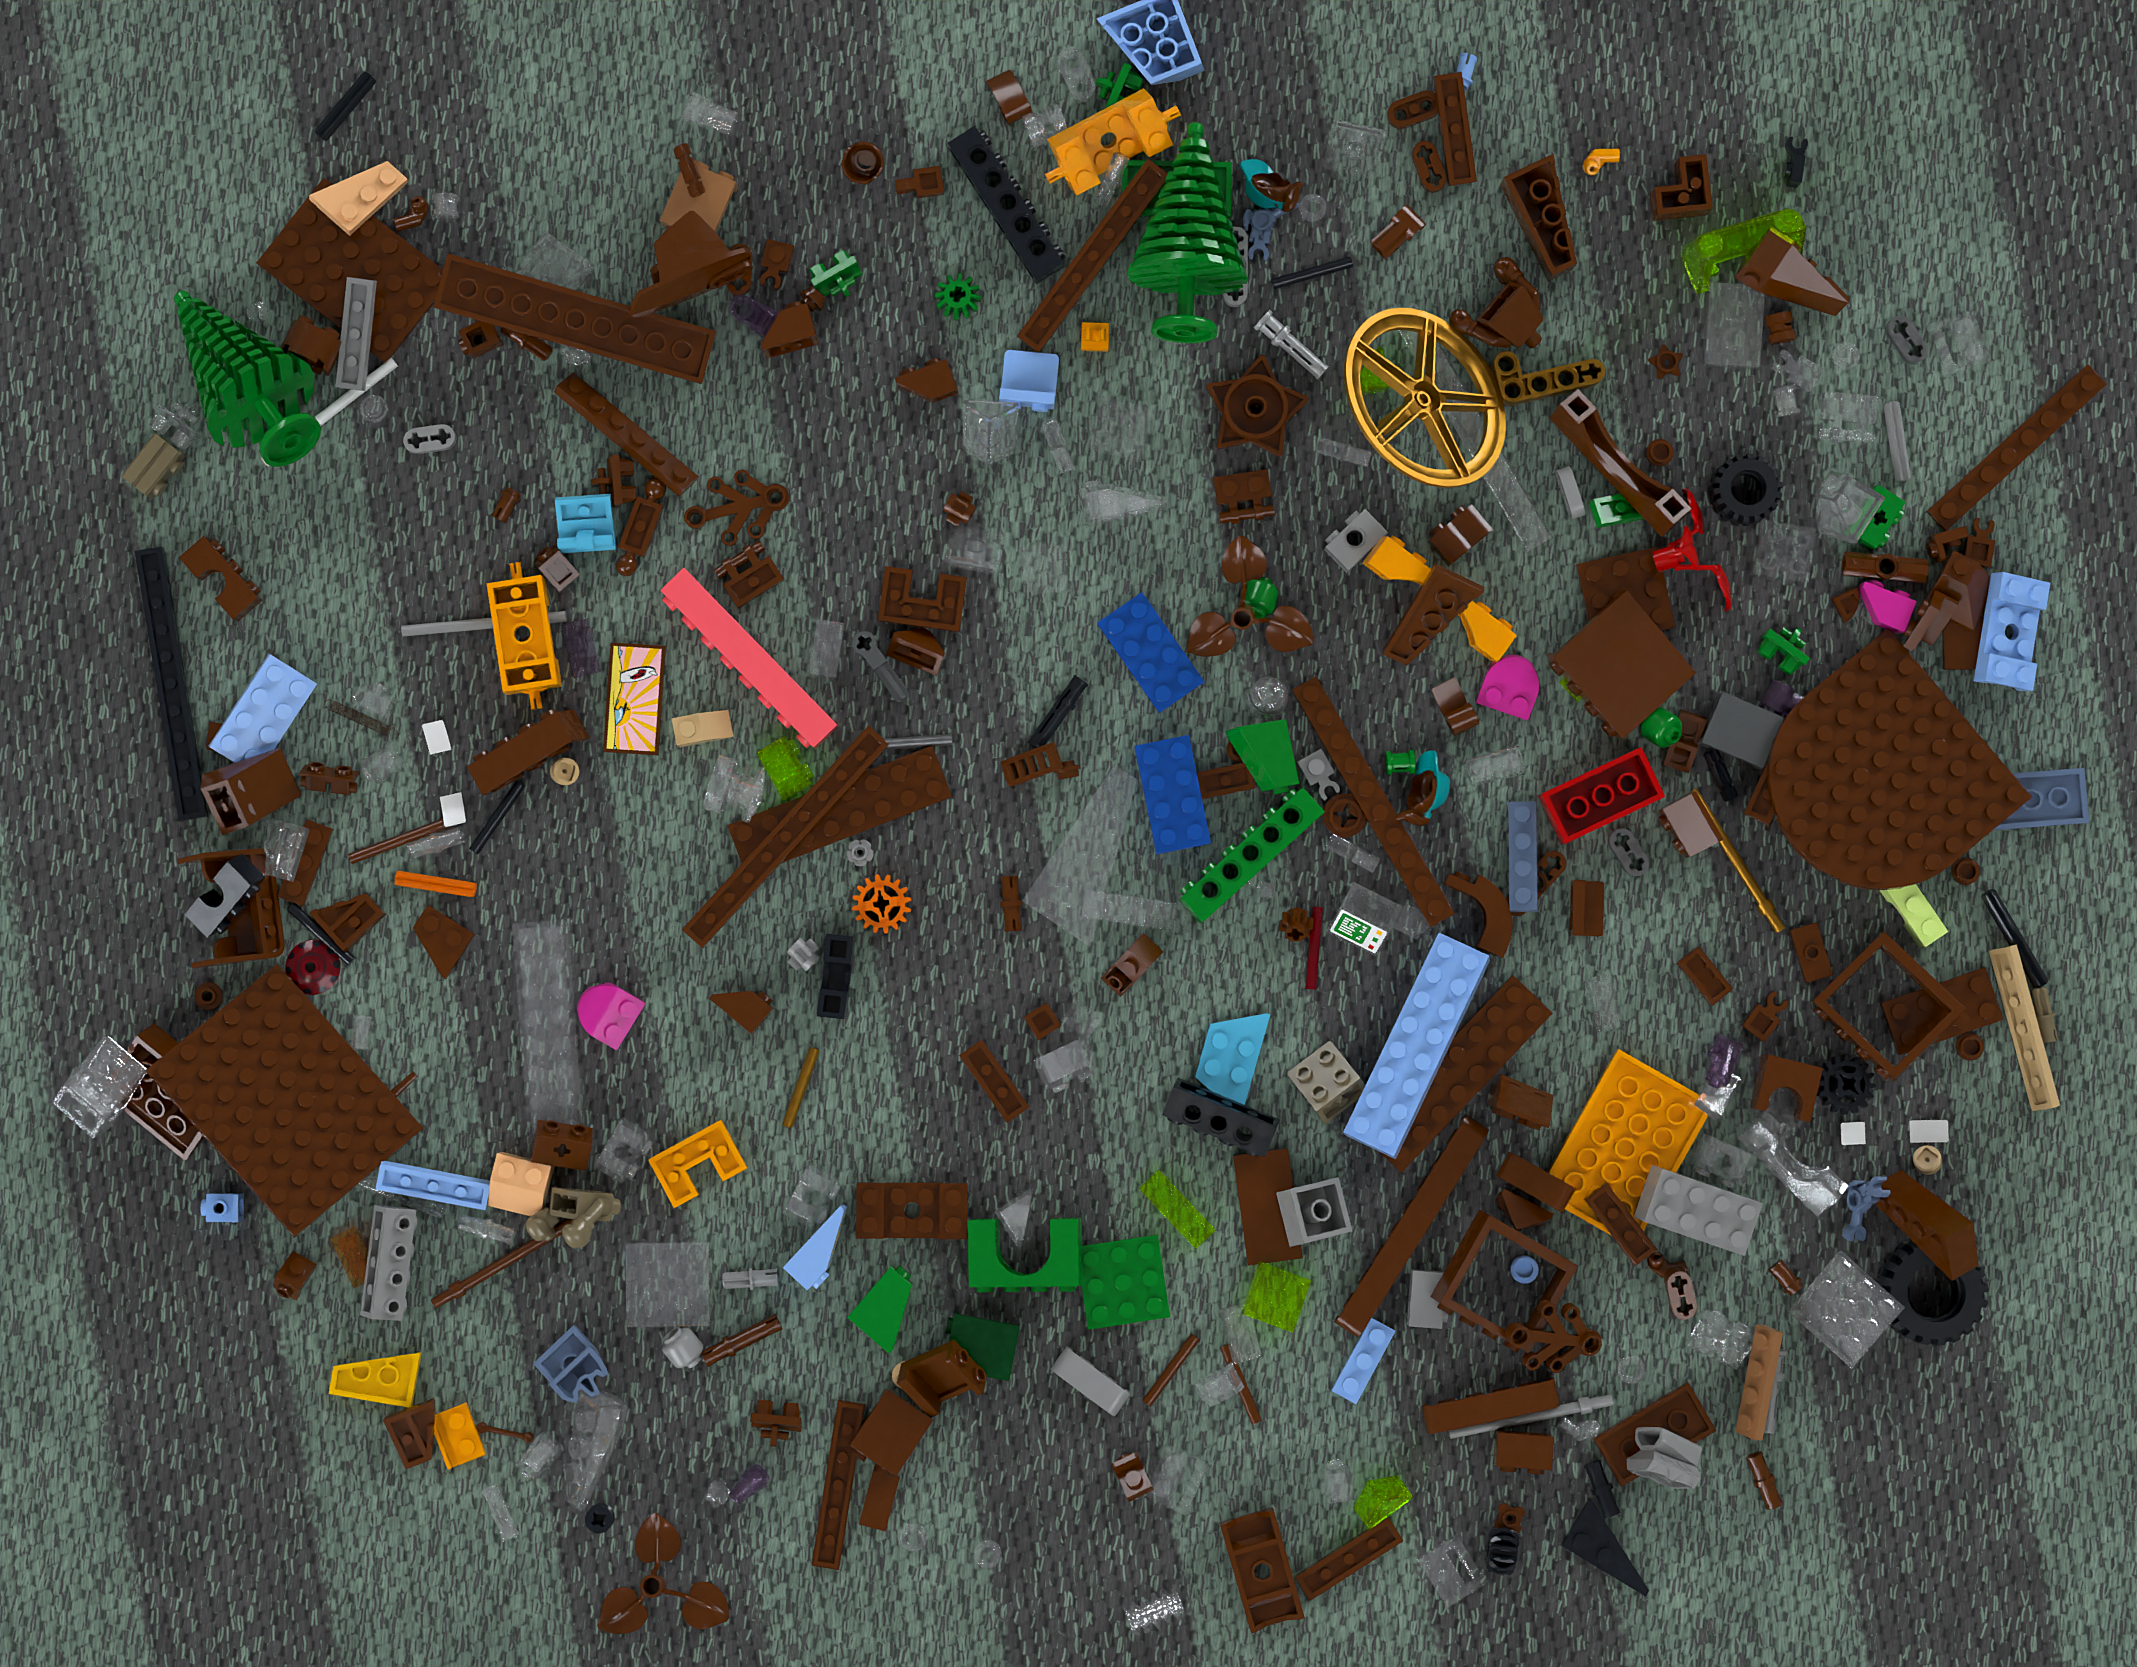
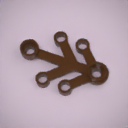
M738 470L734 475L735 483L738 486L740 485V487L747 486L760 494V496L748 498L724 484L721 478L715 476L708 480V489L712 493L714 492V494L719 493L733 501V503L706 510L698 506H692L686 510L684 520L690 528L700 529L706 524V521L736 514L729 528L721 534L723 544L733 546L737 543V535L751 511L763 507L756 522L751 523L747 529L748 535L752 539H760L764 535V527L773 512L781 511L788 505L789 493L787 489L780 484L766 486L752 478L746 470ZM744 473L747 475L745 483L737 481L739 474ZM714 480H718L721 483V487L718 490L711 488V483ZM773 493L781 495L779 502L774 503L771 501L770 497ZM698 513L701 515L699 523L691 521L693 514ZM759 526L761 533L758 536L752 535V527ZM727 533L734 534L733 542L728 543L724 540Z
M1543 1300L1538 1304L1537 1312L1547 1320L1553 1332L1528 1329L1519 1322L1509 1324L1505 1330L1507 1341L1514 1347H1523L1529 1341L1548 1343L1536 1353L1530 1351V1353L1527 1352L1523 1355L1522 1363L1531 1371L1538 1369L1541 1363L1546 1360V1367L1550 1371L1560 1373L1565 1365L1580 1354L1593 1356L1602 1347L1600 1334L1594 1329L1586 1328L1580 1317L1579 1308L1572 1303L1563 1305L1561 1315L1568 1322H1571L1577 1335L1566 1332L1556 1314L1555 1305L1548 1300ZM1549 1306V1310L1544 1313L1545 1308ZM1573 1309L1572 1314L1568 1316V1312ZM1565 1345L1572 1346L1561 1356L1554 1354ZM1534 1358V1361L1529 1364V1361ZM1558 1361L1557 1365L1553 1367L1554 1362Z

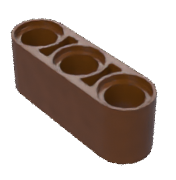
M1508 1152L1495 1175L1561 1213L1565 1210L1576 1188L1511 1152Z

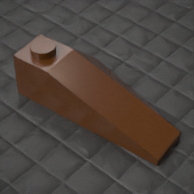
M1771 226L1745 255L1735 278L1757 292L1836 316L1849 303L1850 298L1830 277L1822 276L1815 269L1817 264L1812 259L1807 260L1799 252L1801 247L1794 240Z

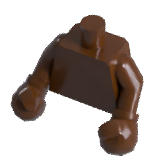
M1500 257L1495 261L1493 270L1498 281L1504 284L1505 287L1476 321L1471 319V316L1466 311L1456 309L1449 316V324L1461 334L1468 335L1471 338L1475 337L1489 346L1507 348L1512 345L1519 348L1525 343L1529 348H1534L1542 340V337L1536 331L1537 327L1543 322V316L1540 313L1541 306L1538 290L1524 278V274L1520 271L1514 260L1509 257Z

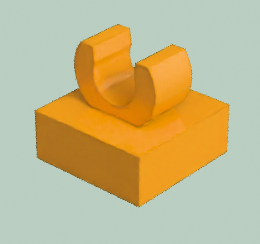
M1082 322L1081 351L1108 352L1109 323Z

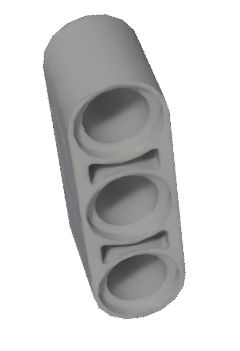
M1066 1346L1050 1369L1109 1414L1116 1416L1131 1393L1127 1389L1121 1388L1116 1384V1381L1104 1372L1098 1371L1092 1363L1084 1357L1078 1356L1072 1351L1073 1349Z

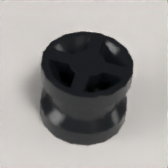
M605 1503L593 1505L585 1516L587 1528L594 1533L606 1532L615 1520L613 1509Z

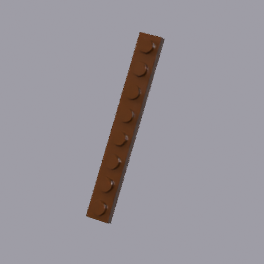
M1149 159L1145 161L1019 332L1017 337L1036 352L1040 353L1166 183L1165 179L1168 173Z
M2089 364L2086 365L1926 512L1944 532L1947 531L2106 386L2105 381Z

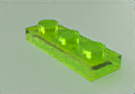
M1159 1169L1139 1187L1141 1192L1195 1249L1216 1231Z

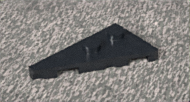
M1588 1499L1561 1545L1646 1597L1649 1589L1594 1503Z

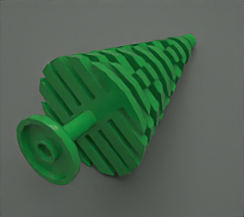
M1192 122L1187 126L1188 138L1182 140L1178 148L1179 152L1182 151V153L1177 154L1173 161L1174 171H1169L1165 179L1167 184L1160 191V199L1156 201L1153 208V216L1148 220L1147 229L1140 240L1141 245L1138 246L1133 258L1134 262L1130 264L1127 271L1129 280L1132 283H1136L1139 287L1144 289L1152 288L1151 291L1159 293L1178 292L1177 315L1162 316L1153 321L1151 334L1156 338L1175 343H1202L1211 341L1217 336V326L1213 321L1193 315L1194 295L1211 296L1234 292L1243 288L1242 284H1247L1248 281L1242 257L1238 251V243L1233 235L1232 222L1228 219V209L1225 203L1221 201L1225 199L1220 187H1217L1220 184L1216 172L1213 171V159L1207 155L1210 153L1208 142L1202 139L1204 127L1198 122Z
M187 291L177 292L174 296V302L179 307L177 315L181 323L182 334L185 337L184 341L188 350L189 360L192 364V371L206 418L207 428L213 440L224 446L223 431L227 432L228 441L232 448L246 447L243 429H247L248 437L252 444L260 442L259 453L266 464L273 467L292 464L307 455L316 445L321 434V426L317 419L312 415L300 413L297 390L301 389V396L306 405L313 393L315 375L310 365L290 352L288 354L284 353L280 347H276V344L264 337L258 336L256 332L246 328L236 320L234 323L233 319L227 315L223 316L219 310L208 306L204 301L192 298ZM278 407H283L284 418L280 414ZM263 421H264L265 430H266V433H265V434H264L263 423H262Z

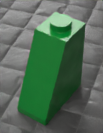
M1286 719L1240 726L1226 731L1227 738L1262 792L1273 790L1274 795L1290 792L1289 786L1299 784Z
M891 1265L847 1317L889 1354L894 1349L913 1284L909 1280L911 1274L900 1265L897 1268Z

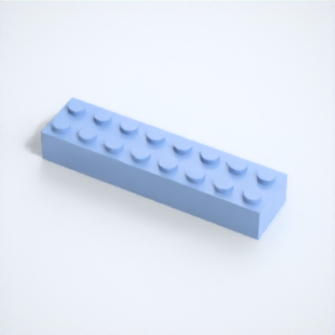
M1438 933L1343 1133L1346 1136L1394 1159L1397 1158L1490 962L1489 955Z

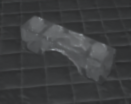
M1768 1107L1766 1111L1760 1113L1745 1126L1738 1139L1767 1169L1771 1170L1783 1182L1785 1187L1790 1189L1807 1208L1818 1216L1839 1201L1848 1185L1828 1166L1820 1168L1810 1167L1796 1160L1789 1152L1785 1143V1134L1788 1126Z

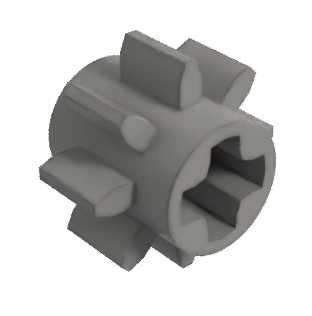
M800 938L786 952L791 956L787 962L796 971L802 967L807 972L820 959V956L816 953L820 947L812 939L805 942Z

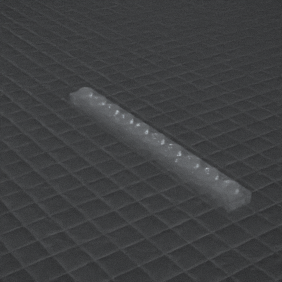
M1411 302L1404 307L1420 310L1416 302ZM1398 330L1416 361L1418 333ZM1436 341L1435 385L1439 390L1468 393L1441 345ZM1425 353L1424 375H1425V370H1426V353ZM1446 399V403L1475 404L1474 402ZM1445 411L1473 458L1482 440L1484 428L1482 415L1480 412ZM1501 450L1497 461L1483 477L1526 551L1530 552L1553 537Z

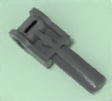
M868 631L858 632L852 640V647L855 653L866 659L897 703L907 699L910 692L878 649V642L875 636ZM860 639L872 640L869 643L871 648L868 651L864 648L858 649L861 645Z

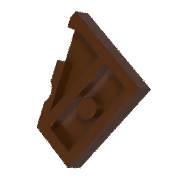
M430 905L426 906L413 927L432 962L444 979L448 978L475 935Z

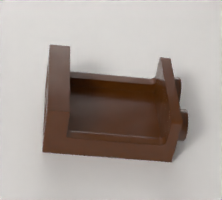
M952 1340L901 1363L897 1384L932 1418L939 1414L941 1402L971 1389L978 1396L983 1394L987 1374L982 1367L974 1362L965 1349L961 1348L955 1340Z
M885 1388L879 1397V1401L848 1445L853 1448L850 1452L863 1462L869 1458L876 1463L874 1469L888 1477L890 1473L897 1476L933 1420Z

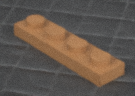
M1758 1324L1755 1327L1735 1432L1753 1440H1763L1783 1336L1781 1331Z

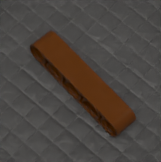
M1546 1378L1544 1382L1536 1383V1381L1522 1383L1519 1384V1387L1510 1389L1509 1386L1494 1389L1492 1393L1488 1394L1480 1392L1466 1395L1464 1399L1455 1400V1398L1438 1401V1404L1431 1406L1424 1404L1422 1405L1427 1434H1434L1559 1407L1560 1403L1555 1379Z

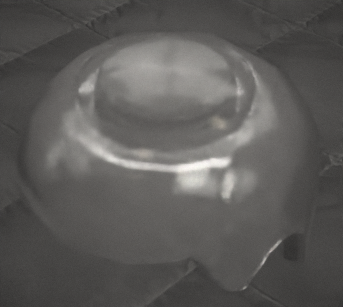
M1263 676L1256 679L1246 695V704L1249 712L1257 719L1266 721L1279 717L1285 710L1289 699L1286 685L1278 678Z

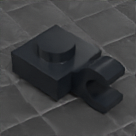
M1789 137L1785 143V149L1790 154L1791 159L1790 162H1786L1784 165L1783 178L1787 179L1786 187L1797 188L1802 183L1806 157L1804 154L1808 147V140L1803 139L1801 148H1795L1792 145L1793 137Z

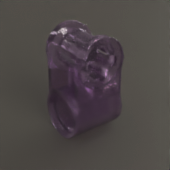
M738 295L730 303V312L733 319L763 338L766 337L779 314L776 310L762 305L746 295ZM740 303H746L750 306V311L746 315H738L735 312L736 306Z

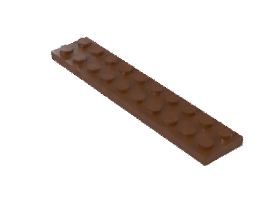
M448 253L433 305L435 309L698 384L703 382L716 333L714 330L656 313L632 317L630 314L631 306Z

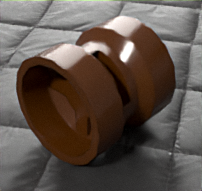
M1791 311L1775 313L1765 317L1766 326L1770 328L1768 336L1770 345L1787 343L1797 339L1796 331L1791 326L1793 321Z

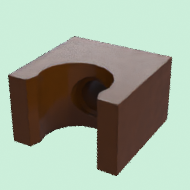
M1762 1054L1750 1109L1766 1111L1769 1107L1771 1094L1776 1089L1785 1087L1794 1094L1796 1099V1108L1793 1113L1794 1119L1810 1122L1823 1068Z

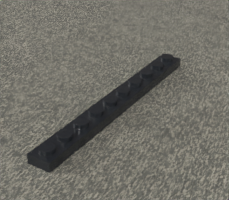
M161 546L134 551L178 820L182 822L208 817L206 799L201 791L202 775L165 550Z

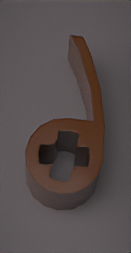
M1011 70L1005 71L986 81L997 100L1007 125L1033 114L1031 106Z
M1452 678L1432 688V694L1454 736L1479 725L1476 712L1469 702L1467 703L1456 678Z

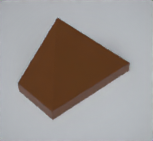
M925 628L894 632L886 656L937 676L945 652L931 631Z
M1505 1189L1495 1199L1516 1230L1545 1225L1553 1216V1213Z

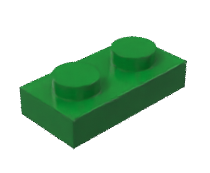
M1621 494L1596 498L1589 502L1597 528L1644 519Z

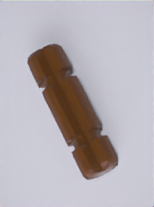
M687 143L677 145L673 151L676 159H680L678 164L685 183L689 184L687 187L691 197H698L705 193V188L702 181L698 180L701 177L694 158L690 157V154H692L690 147Z

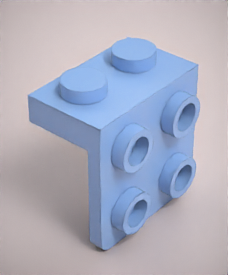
M1007 350L1004 355L1002 385L999 395L1000 404L1008 409H1021V406L1032 407V410L1037 412H1048V409H1054L1059 357L1056 354Z

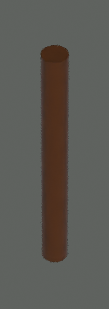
M442 818L352 852L348 856L351 863L354 864L452 826L445 827Z

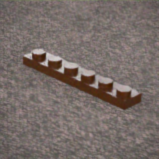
M574 372L556 386L555 394L679 497L696 482L699 476Z

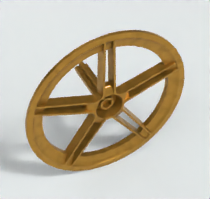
M1392 308L1381 311L1368 318L1359 326L1352 336L1346 351L1344 384L1353 416L1372 447L1399 472L1413 480L1430 486L1442 488L1460 487L1468 485L1485 475L1493 467L1501 453L1505 439L1506 416L1504 402L1499 394L1495 376L1478 349L1448 322L1433 314L1412 308ZM1406 330L1417 332L1414 379L1369 346L1370 343L1379 335L1390 331ZM1436 341L1448 349L1463 365L1470 375L1478 394L1445 391L1437 388L1435 385ZM1425 353H1426V370H1425V375H1424ZM1361 364L1404 398L1402 405L1378 421V427L1371 420L1363 400L1360 384ZM1446 399L1481 402V404L1446 403ZM1441 411L1483 412L1484 428L1482 440L1477 452L1468 463H1465ZM1416 418H1419L1423 421L1448 470L1427 468L1414 463L1396 451L1389 442ZM1383 433L1384 436H1386V435H1388L1389 433H1391V434H1390L1389 436H1387L1385 439H1384V437L1381 435V434Z

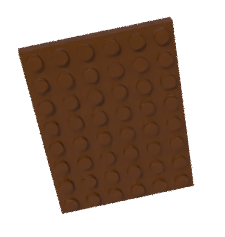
M278 964L146 1069L148 1075L294 1238L380 1166L381 1161L388 1160L423 1130L420 1123Z

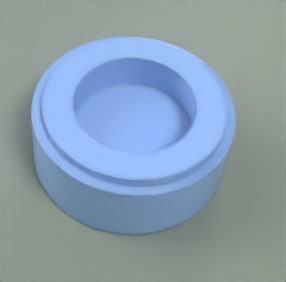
M1518 1256L1511 1263V1275L1520 1283H1530L1538 1275V1264L1529 1256Z

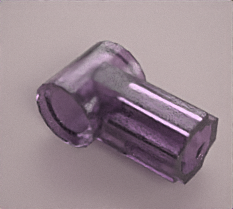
M1772 680L1760 705L1762 707L1764 705L1771 707L1777 711V715L1783 714L1786 716L1803 697L1794 693L1795 690L1780 681Z
M1716 1033L1713 1037L1715 1040L1711 1050L1708 1049L1707 1056L1710 1059L1705 1079L1708 1081L1709 1086L1718 1089L1720 1087H1727L1730 1083L1733 1068L1741 1054L1743 1044Z

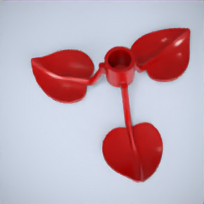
M1687 488L1682 489L1688 497V505L1692 508L1690 512L1694 520L1693 529L1690 531L1687 525L1684 526L1682 537L1672 543H1668V547L1653 551L1658 572L1674 568L1675 571L1711 570L1717 577L1720 588L1726 598L1724 612L1731 610L1730 584L1720 563L1716 565H1699L1698 554L1694 547L1692 536L1698 532L1704 534L1703 515L1692 492ZM1684 555L1689 559L1692 565L1681 564L1682 562H1685Z

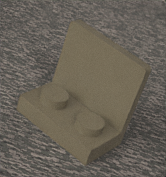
M1328 1041L1287 1073L1324 1124H1327L1356 1102L1365 1088V1084L1331 1041Z

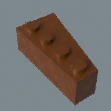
M1902 1170L1889 1176L1882 1183V1190H1890L1891 1194L1888 1197H1879L1880 1201L1876 1202L1878 1208L1952 1281L1979 1266L1972 1221Z

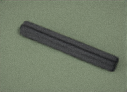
M1990 889L1981 895L1983 902L2009 946L2017 945L2023 970L2033 987L2040 988L2048 983V978L1997 891Z

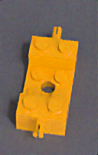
M1143 88L1048 138L1047 141L1059 166L1044 174L1048 183L1051 184L1064 177L1069 188L1077 196L1100 184L1101 182L1097 175L1122 163L1123 160H1128L1141 152L1151 157L1173 145L1167 131V122L1181 116L1179 109L1175 105L1161 113L1153 97ZM1108 132L1113 133V141L1109 145H1102V136Z
M521 562L510 563L511 580L487 583L502 690L507 695L529 694L531 710L543 709L540 692L550 688L562 687L559 662L554 654L547 606H550L546 578L542 575L523 578ZM522 626L528 627L530 630V637L524 642L518 641L515 636L517 629Z

